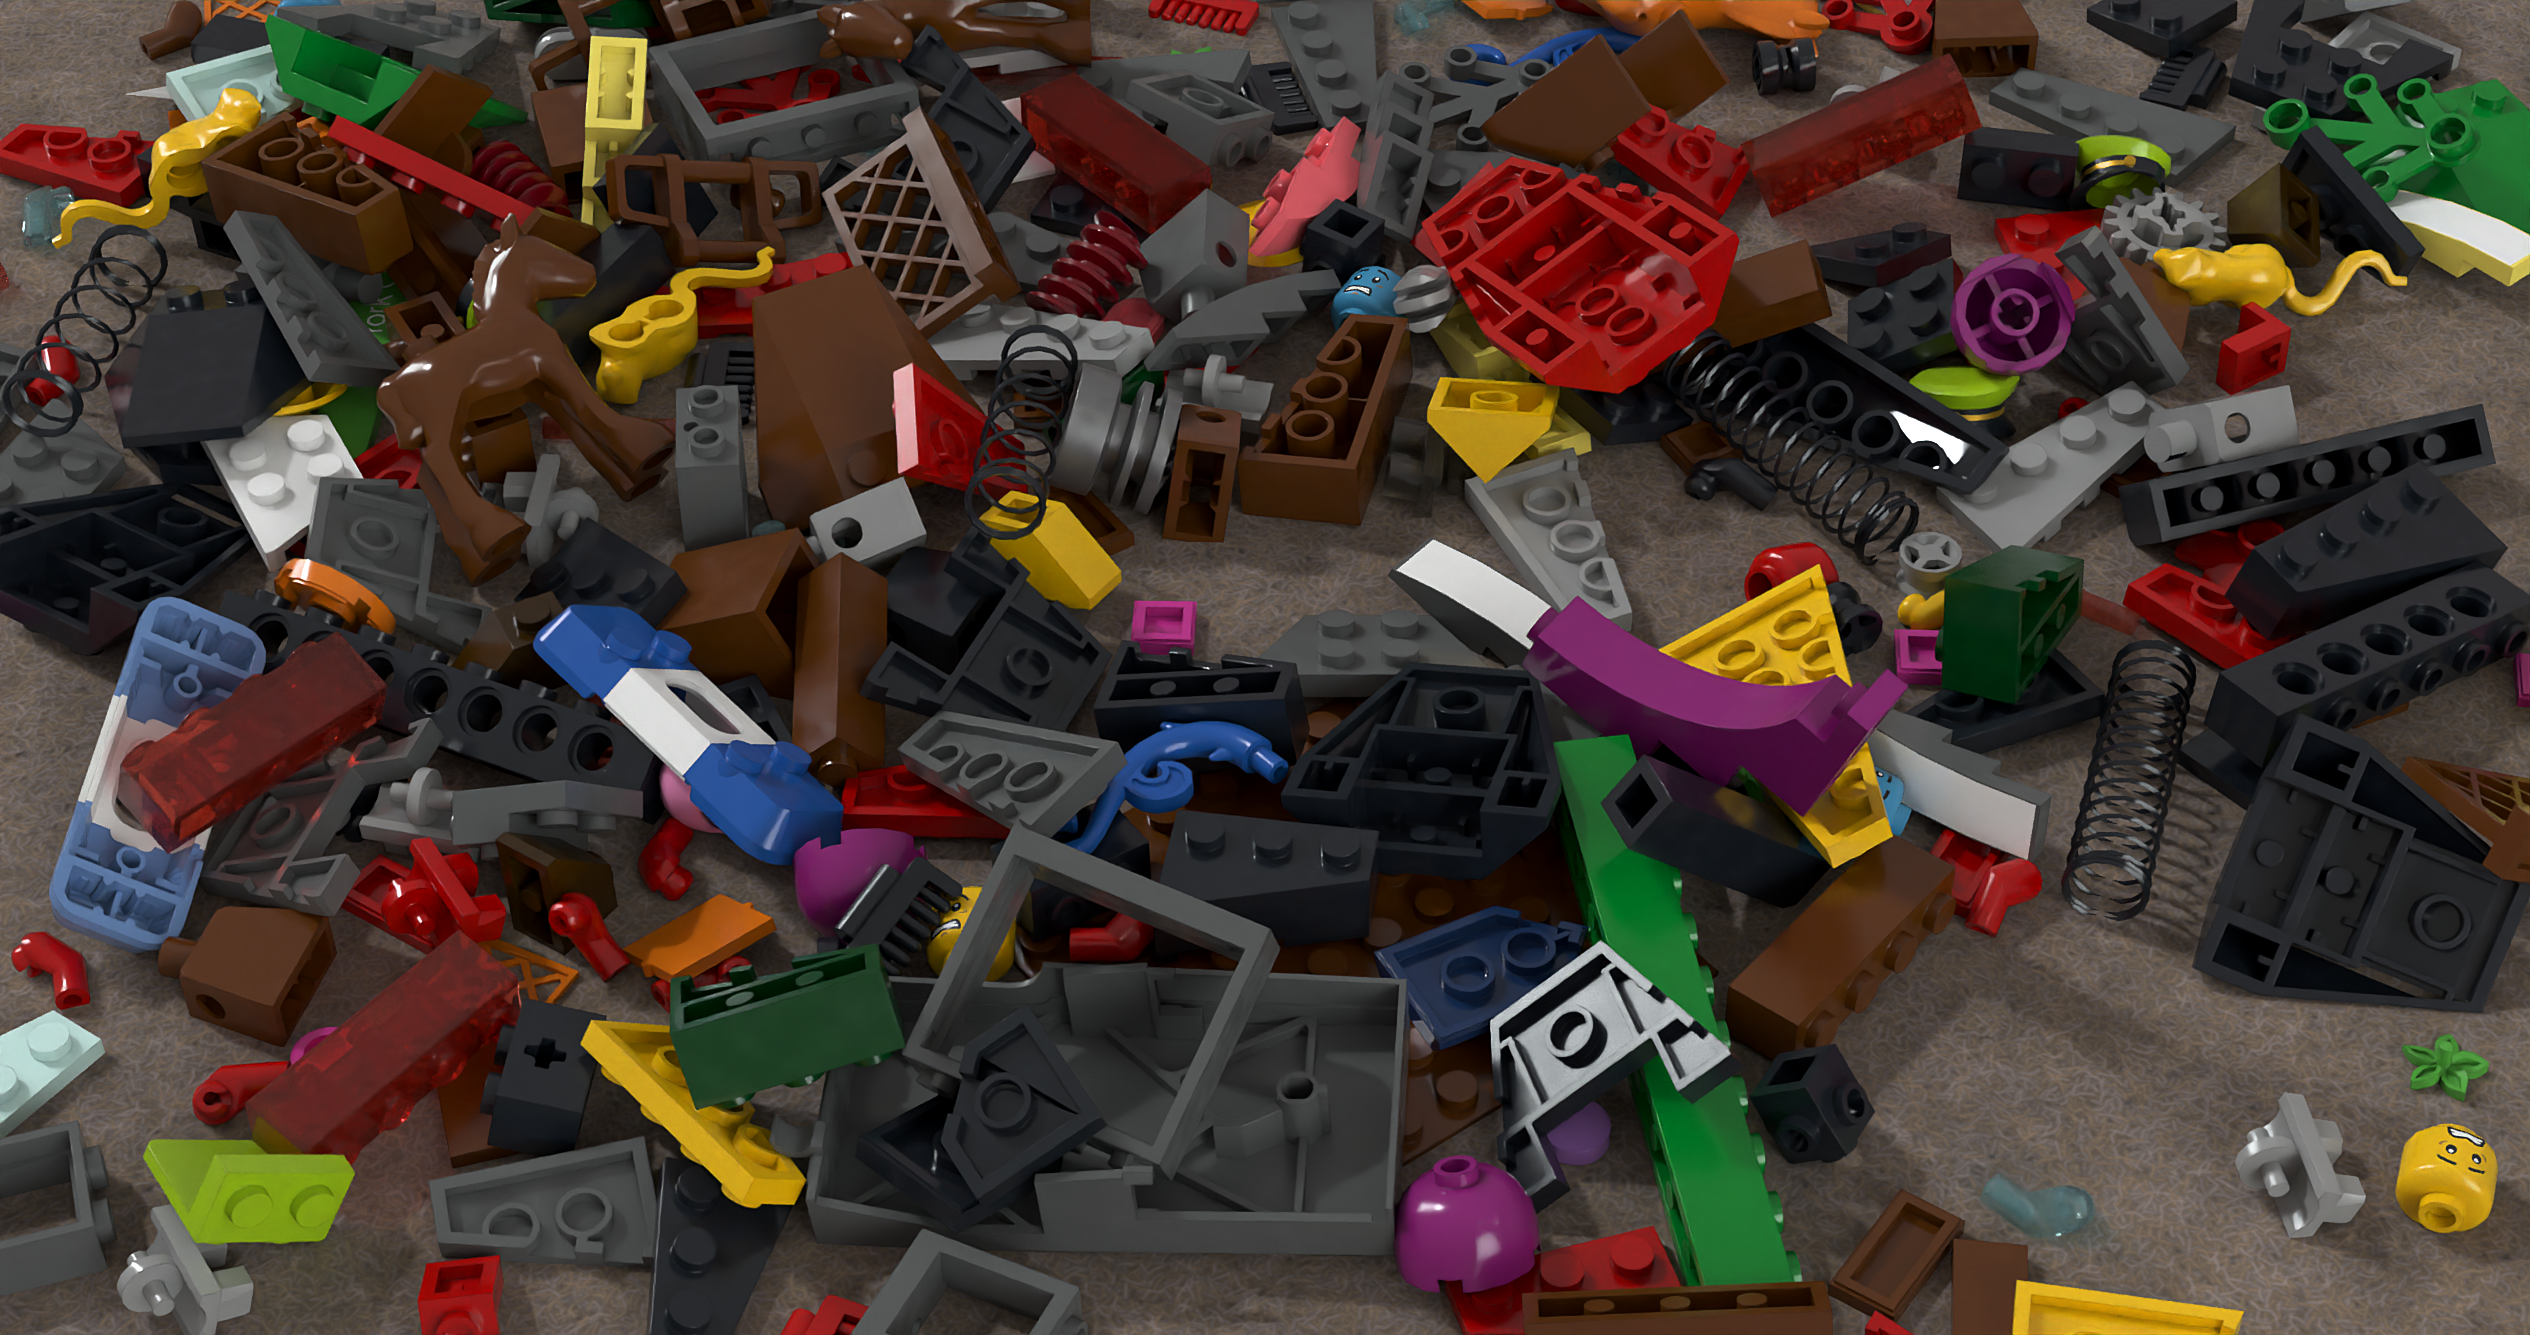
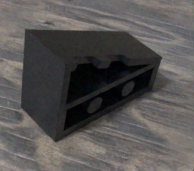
M1121 641L1093 707L1100 739L1118 742L1125 755L1139 742L1157 732L1163 731L1160 725L1164 721L1180 724L1199 721H1225L1242 725L1262 735L1271 742L1273 752L1286 760L1289 766H1295L1297 760L1302 755L1310 731L1296 663L1225 654L1220 659L1221 664L1193 660L1191 649L1172 647L1168 651L1169 656L1141 653L1140 644L1137 641ZM1203 757L1174 761L1182 763L1191 771L1202 774L1216 773L1223 769L1239 768L1227 761L1212 762L1209 758ZM1157 768L1152 770L1148 776L1156 775Z
M1177 810L1159 883L1270 928L1275 939L1282 938L1284 947L1369 937L1379 890V831ZM1154 927L1156 964L1176 962L1177 952L1204 949L1199 945Z

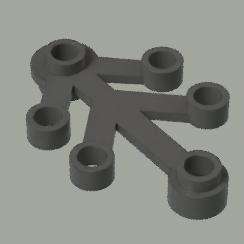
M1456 45L1445 51L1443 69L1445 75L1458 81L1472 78L1495 84L1485 87L1431 77L1430 68L1421 62L1403 64L1399 68V76L1434 93V98L1450 100L1431 107L1428 120L1434 123L1433 129L1470 116L1468 124L1460 126L1457 130V151L1488 152L1489 142L1480 130V126L1496 113L1498 105L1515 99L1555 67L1540 59H1529L1513 67L1477 60L1476 52L1472 48Z

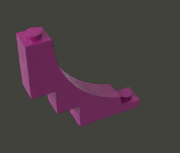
M1578 595L1560 613L1553 607H1550L1536 621L1526 635L1533 642V645L1521 664L1522 667L1603 736L1629 734L1637 761L1643 754L1651 757L1662 744H1665L1703 778L1723 787L1744 767L1802 817L1806 815L1840 777L1909 687L1888 668L1869 689L1859 680L1850 687L1836 674L1811 683L1774 686L1741 682L1718 676L1681 662L1639 640L1604 617Z

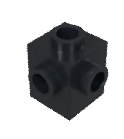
M1336 198L1306 227V232L1299 248L1300 255L1303 256L1302 273L1334 269L1343 287L1355 272L1364 267L1379 266L1384 268L1386 256L1381 252L1385 219Z
M1836 1044L1779 1053L1749 1096L1766 1129L1772 1135L1785 1159L1790 1164L1818 1160L1824 1163H1832L1846 1157L1856 1148L1859 1136L1875 1113L1864 1088L1858 1083Z

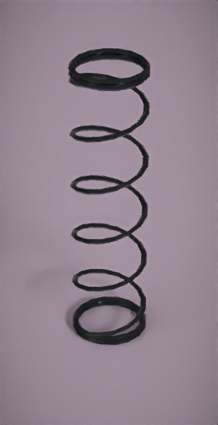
M119 224L107 228L98 237L92 247L88 263H85L75 274L71 290L67 291L57 302L53 319L49 320L39 330L35 348L30 349L21 359L17 373L7 381L2 394L4 410L12 422L25 432L38 437L55 438L67 434L78 422L84 407L80 393L93 391L100 385L102 373L99 364L110 362L117 356L119 343L116 336L128 333L135 326L136 314L133 307L145 305L152 297L153 287L166 274L168 267L166 251L160 241L147 230L134 225ZM130 234L143 237L153 245L159 254L161 263L159 274L153 280H150L140 267L128 260L116 257H102V244L106 240L118 235ZM105 262L126 264L137 270L145 279L144 283L146 284L142 285V287L147 288L146 296L141 301L130 303L125 296L112 288L101 286L95 275L94 265L98 266L107 279L121 287L134 285L125 284L129 281L116 276L109 270ZM89 268L90 276L95 285L78 286L80 277ZM96 289L114 303L127 306L131 315L129 324L124 329L113 331L104 322L93 316L85 315L78 303L77 293ZM107 292H109V293L115 295L116 297L120 298L122 301H120V300L114 298L113 296L109 295ZM72 296V302L78 313L60 315L63 304ZM81 318L90 327L101 333L109 334L114 344L112 353L106 358L94 359L88 352L75 345L68 344L60 330L59 321ZM54 324L55 331L61 342L41 344L44 334ZM54 347L67 348L74 356L93 364L96 372L95 381L89 387L75 388L70 382L48 371L42 359L41 350ZM36 353L42 370H24L27 361ZM28 377L42 378L53 382L61 388L71 401L72 416L58 418L49 416L39 410L30 401L23 386V379ZM18 382V389L24 401L40 416L50 421L68 423L57 429H41L28 424L18 416L12 407L10 400L12 386Z
M1028 325L1018 329L1005 342L1001 353L1002 364L999 366L995 377V391L988 404V419L985 421L980 434L981 447L978 449L974 459L973 476L970 479L964 497L965 512L972 525L983 534L999 540H1017L1030 535L1041 525L1046 512V500L1050 493L1047 477L1052 474L1056 465L1054 449L1059 445L1063 436L1061 420L1065 418L1069 408L1067 393L1071 391L1078 369V355L1071 339L1060 330L1047 325ZM1029 333H1045L1056 337L1066 346L1071 355V363L1067 357L1057 350L1043 346L1024 347L1009 356L1008 352L1010 346L1019 337ZM1046 352L1053 354L1063 361L1068 369V376L1058 383L1049 376L1037 373L1014 375L1009 364L1013 359L1024 353ZM1004 373L1007 380L1001 383V378ZM1021 379H1040L1047 381L1053 386L1034 387L1023 383ZM1008 385H1011L1019 394L1032 400L1049 402L1062 398L1063 407L1057 416L1054 411L1045 405L1028 400L1010 402L1005 405L1001 392ZM1037 395H1051V396L1044 397V396H1037ZM996 400H998L1000 407L994 411ZM1019 406H1031L1043 410L1053 420L1041 424L1030 423L1016 417L1009 409ZM1005 412L1013 421L1028 428L1043 429L1056 425L1057 434L1053 443L1050 444L1047 439L1038 433L1021 428L998 432L994 420L1000 413ZM991 428L994 435L987 439L988 430ZM1014 434L1032 436L1042 442L1046 448L1034 452L1020 450L1009 444L1003 437ZM998 440L1005 448L1019 455L1036 457L1049 453L1050 464L1044 473L1042 469L1023 459L1011 457L992 461L987 448L992 442ZM984 456L987 464L979 469L981 458ZM1006 463L1026 465L1037 472L1039 477L1033 478L1027 472L1011 466L996 465ZM998 475L1014 484L1029 485L1033 488L1039 501L1031 507L1022 509L1006 507L994 501L985 491L982 481ZM1043 481L1044 491L1042 490L1039 482ZM977 486L980 494L992 506L1004 512L1025 514L1036 511L1039 508L1037 517L1027 527L1017 531H999L988 527L978 519L972 508L974 488Z

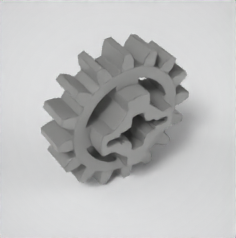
M2157 187L2153 188L2152 195L2146 196L2137 188L2131 190L2129 199L2119 194L2116 195L2112 206H2106L2100 225L2101 232L2118 257H2125L2138 265L2146 262L2156 263L2153 260V255L2156 251L2163 248L2175 251L2186 247H2194L2223 253L2226 245L2224 240L2227 233L2226 228L2217 226L2220 217L2217 213H2202L2204 206L2202 201L2199 200L2188 204L2183 201L2184 196L2182 192L2177 191L2175 194L2163 193Z

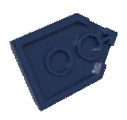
M1492 906L1374 952V961L1380 978L1407 979L1410 1020L1432 1051H1440L1490 1031L1491 1019L1580 956L1588 935V926L1560 921L1559 926L1556 927L1521 919L1522 911Z

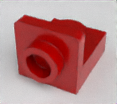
M2253 301L2241 307L2237 334L2221 343L2215 384L2228 394L2234 395L2285 371L2292 329Z
M500 1255L426 1263L417 1300L422 1335H501L498 1310L504 1278Z

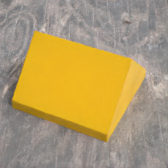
M1440 377L1427 409V422L1486 484L1550 429L1559 399L1560 386L1543 383Z

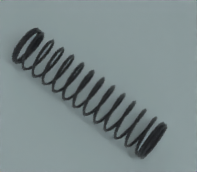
M1712 328L1705 329L1696 336L1689 346L1676 351L1668 357L1663 369L1662 383L1665 389L1669 390L1671 394L1680 396L1686 407L1696 410L1700 420L1711 423L1716 434L1727 437V441L1732 448L1742 450L1746 461L1758 464L1762 475L1774 478L1777 488L1789 492L1794 503L1805 506L1810 517L1817 520L1822 519L1821 523L1824 529L1832 534H1838V539L1843 546L1854 548L1855 555L1862 563L1874 565L1879 560H1872L1876 555L1865 556V545L1887 533L1898 521L1906 505L1911 510L1905 527L1896 539L1882 552L1892 549L1890 553L1898 552L1903 540L1913 534L1920 514L1917 503L1913 499L1906 497L1905 492L1898 490L1888 493L1890 489L1888 478L1880 476L1872 479L1874 474L1872 464L1863 462L1856 465L1858 458L1856 450L1847 448L1840 451L1842 443L1840 436L1834 434L1825 436L1826 428L1824 422L1818 420L1809 422L1810 414L1808 408L1797 407L1793 409L1794 400L1792 395L1788 393L1777 395V382L1771 379L1762 381L1763 373L1759 367L1751 366L1746 368L1747 358L1745 354L1739 352L1731 354L1732 346L1730 341L1725 340L1718 331ZM1706 337H1714L1716 341L1701 349L1691 360L1684 372L1681 386H1672L1671 375L1683 354L1698 341ZM1716 346L1714 355L1706 368L1694 380L1686 384L1696 362L1708 350ZM1725 346H1726V348H1727V354H1726V357L1723 358V356H1724V351H1725ZM1740 358L1743 363L1741 370L1728 380L1715 400L1700 405L1703 390L1720 376L1730 359ZM1750 371L1757 372V383L1748 389L1738 400L1732 412L1716 418L1719 402L1731 394L1739 385L1745 373ZM1771 385L1774 390L1772 398L1755 412L1748 425L1736 431H1731L1735 415L1752 401L1761 386ZM1697 393L1696 405L1689 402L1686 396ZM1782 398L1788 399L1789 407L1787 412L1776 420L1769 428L1765 437L1751 445H1747L1751 428L1767 415L1775 401ZM1713 406L1711 418L1705 416L1701 409ZM1797 412L1804 413L1805 419L1802 427L1790 436L1778 453L1762 459L1767 442L1783 428L1789 417ZM1729 419L1727 432L1719 429L1716 422ZM1812 426L1820 427L1821 432L1818 440L1805 451L1798 463L1778 473L1782 457L1801 439L1805 430ZM1745 432L1742 445L1735 443L1732 436ZM1835 440L1837 445L1834 454L1822 464L1814 477L1805 483L1794 486L1798 471L1812 458L1820 445L1825 441ZM1760 446L1758 459L1751 457L1747 450ZM1847 453L1851 454L1853 459L1849 469L1841 475L1827 493L1814 500H1810L1817 480L1824 476L1838 457ZM1776 459L1774 473L1767 471L1763 463ZM1860 468H1868L1867 480L1853 494L1848 503L1840 509L1826 514L1834 493L1847 482L1851 474ZM1792 473L1790 487L1783 485L1779 477ZM1877 482H1884L1885 488L1882 496L1867 511L1865 516L1856 523L1842 528L1851 506L1863 496L1871 485ZM1808 487L1806 501L1799 499L1794 491ZM1894 496H1899V497H1900V498H1897V499H1892L1891 501H1889V502H1887L1886 504L1882 505L1885 501H1887V500H1888L1889 498H1891V497H1894ZM1825 500L1822 507V515L1815 513L1810 505ZM1898 509L1889 523L1869 538L1877 525L1891 512ZM1841 514L1838 529L1829 526L1826 519ZM1858 528L1854 543L1846 541L1842 533Z
M2140 640L2129 643L2118 651L2113 661L2112 675L2108 682V692L2104 699V709L2100 716V726L2096 733V743L2092 750V760L2088 767V777L2083 786L2084 795L2079 804L2080 812L2075 821L2076 830L2071 838V849L2066 858L2067 867L2061 880L2062 894L2070 906L2083 915H2096L2086 911L2096 909L2086 906L2075 897L2070 889V877L2074 884L2087 895L2095 896L2100 895L2091 892L2080 883L2075 871L2082 868L2092 877L2105 878L2094 873L2086 865L2098 863L2122 868L2136 879L2113 881L2124 886L2140 884L2142 887V892L2132 898L2120 900L2108 898L2120 904L2133 903L2139 900L2140 902L2128 910L2107 912L2117 917L2104 916L2115 921L2134 918L2144 911L2151 895V876L2156 869L2155 858L2160 850L2159 840L2164 832L2163 821L2168 814L2167 803L2172 796L2171 785L2176 778L2175 767L2179 762V750L2183 744L2182 734L2187 726L2186 716L2190 710V699L2194 693V686L2197 680L2196 666L2189 655L2177 646L2161 640ZM2141 649H2159L2171 653L2181 660L2189 674L2173 661L2158 657H2139L2124 662L2121 666L2119 665L2122 659L2131 652ZM2140 662H2158L2169 665L2179 671L2187 681V686L2183 689L2182 686L2171 679L2155 674H2134L2122 678L2120 673L2127 667ZM2136 679H2155L2168 683L2176 688L2179 693L2165 696L2152 691H2135L2126 683ZM2118 689L2121 695L2115 697V691ZM2136 696H2152L2163 700V702H2152L2164 705V707H2153L2162 711L2175 709L2179 716L2172 720L2161 712L2147 708L2122 709L2118 702L2127 699L2132 703L2144 704L2137 700L2145 699ZM2114 706L2117 712L2111 714V708ZM2128 713H2147L2158 716L2166 721L2159 724H2150L2159 728L2171 726L2175 733L2168 737L2157 729L2143 725L2119 726L2114 719L2123 715L2127 719L2139 720ZM2110 723L2114 729L2107 731V725ZM2125 730H2143L2154 733L2162 738L2155 741H2146L2155 745L2167 743L2172 750L2164 754L2152 746L2137 742L2116 744L2112 740L2111 735L2120 733L2123 736L2135 737L2128 734ZM2106 740L2110 746L2103 748V742ZM2137 747L2158 755L2157 757L2142 758L2151 762L2163 760L2168 768L2160 772L2149 764L2135 760L2112 761L2107 753L2116 750L2119 753L2131 754L2122 748ZM2103 758L2106 763L2099 765V759ZM2118 765H2135L2146 768L2154 773L2138 775L2147 779L2160 778L2164 785L2155 789L2146 782L2132 778L2109 779L2105 776L2103 770L2112 767L2115 770L2129 772ZM2099 775L2103 781L2095 783V777ZM2128 782L2143 786L2149 790L2147 792H2133L2144 797L2155 795L2160 803L2152 807L2142 800L2128 796H2104L2099 788L2109 785L2112 788L2125 789L2114 783ZM2095 793L2099 799L2091 801V794ZM2111 801H2129L2146 808L2130 810L2140 814L2151 813L2156 821L2148 825L2138 818L2124 814H2101L2096 810L2095 805L2105 802L2107 805L2120 806ZM2090 810L2095 817L2087 819L2086 813ZM2121 818L2140 825V827H2125L2136 832L2147 830L2152 839L2143 843L2134 836L2120 832H2097L2092 828L2091 823L2101 820L2104 823L2117 824L2108 819ZM2086 828L2091 835L2083 837L2082 831ZM2104 837H2120L2135 843V845H2121L2132 850L2143 848L2148 857L2139 861L2129 854L2114 850H2093L2088 846L2087 841L2097 838L2100 841L2113 842ZM2151 845L2154 846V848L2152 849V851H2151V849L2149 848V846H2151ZM2082 846L2088 853L2079 855L2078 849ZM2147 863L2150 864L2148 869L2145 867Z

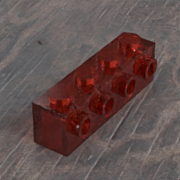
M1949 53L1742 143L1741 146L1771 218L1977 130L1982 127L1966 83Z
M1074 72L1020 94L1021 124L1034 138L1037 145L1034 151L1151 235L1205 189L1211 190L1213 181L1210 166Z
M338 631L319 643L314 641L306 642L294 650L283 665L265 676L259 673L248 677L234 690L232 696L211 709L204 706L194 710L183 719L177 730L159 741L147 740L134 747L120 764L117 798L164 851L169 854L381 720L388 685Z
M460 930L456 931L245 1103L253 1142L267 1154L344 1155L349 1164L352 1165L366 1145L384 1130L390 1131L400 1126L408 1118L414 1105L435 1089L437 1085L445 1086L451 1083L462 1072L470 1058L488 1043L498 1042L503 1023L516 1025L521 1010L518 977Z

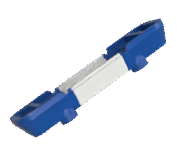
M570 605L537 633L533 641V648L538 655L583 698H592L597 694L601 698V703L676 775L687 785L691 786V802L746 853L770 864L792 865L795 852L811 840L820 837L821 849L841 844L840 831H842L843 805L808 772V767L812 761L809 754L792 743L785 741L775 742L689 662L688 656L692 647L682 637L668 631H656L640 615L627 608L592 605Z

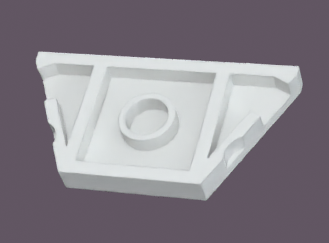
M327 415L270 417L245 437L200 441L270 572L278 570L287 562L285 550L305 535L306 538L308 537L314 495L320 477L363 478Z

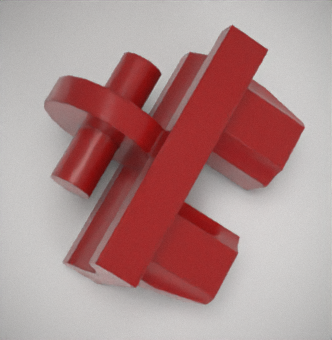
M430 837L413 839L409 847L410 852L414 856L413 868L405 879L397 878L389 884L388 890L390 893L385 897L381 906V916L391 931L398 934L416 932L420 936L428 935L449 969L468 966L473 944L495 941L501 938L507 915L506 908L497 894L475 897L479 882L478 868L468 852L442 856Z

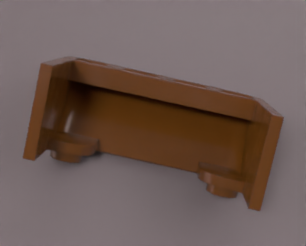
M1681 9L1668 17L1618 57L1603 35H1596L1480 126V130L1493 148L1554 167H1558L1563 162L1576 171L1583 168L1586 174L1589 175L1603 167L1616 156L1611 147L1619 141L1617 136L1652 111L1649 104L1665 110L1670 122L1676 124L1731 81Z
M428 64L373 132L469 177L473 164L472 153L460 133L490 98L493 91L488 85ZM374 166L372 170L387 181H389L392 175L377 166ZM395 185L400 191L414 250L393 262L392 267L386 272L407 301L439 291L455 314L459 296L464 286L473 277L474 260L478 258L484 246L490 243L472 219H465L439 205L441 198L423 190L421 196H417ZM536 207L520 226L522 233L543 239L577 256L601 235L596 226Z

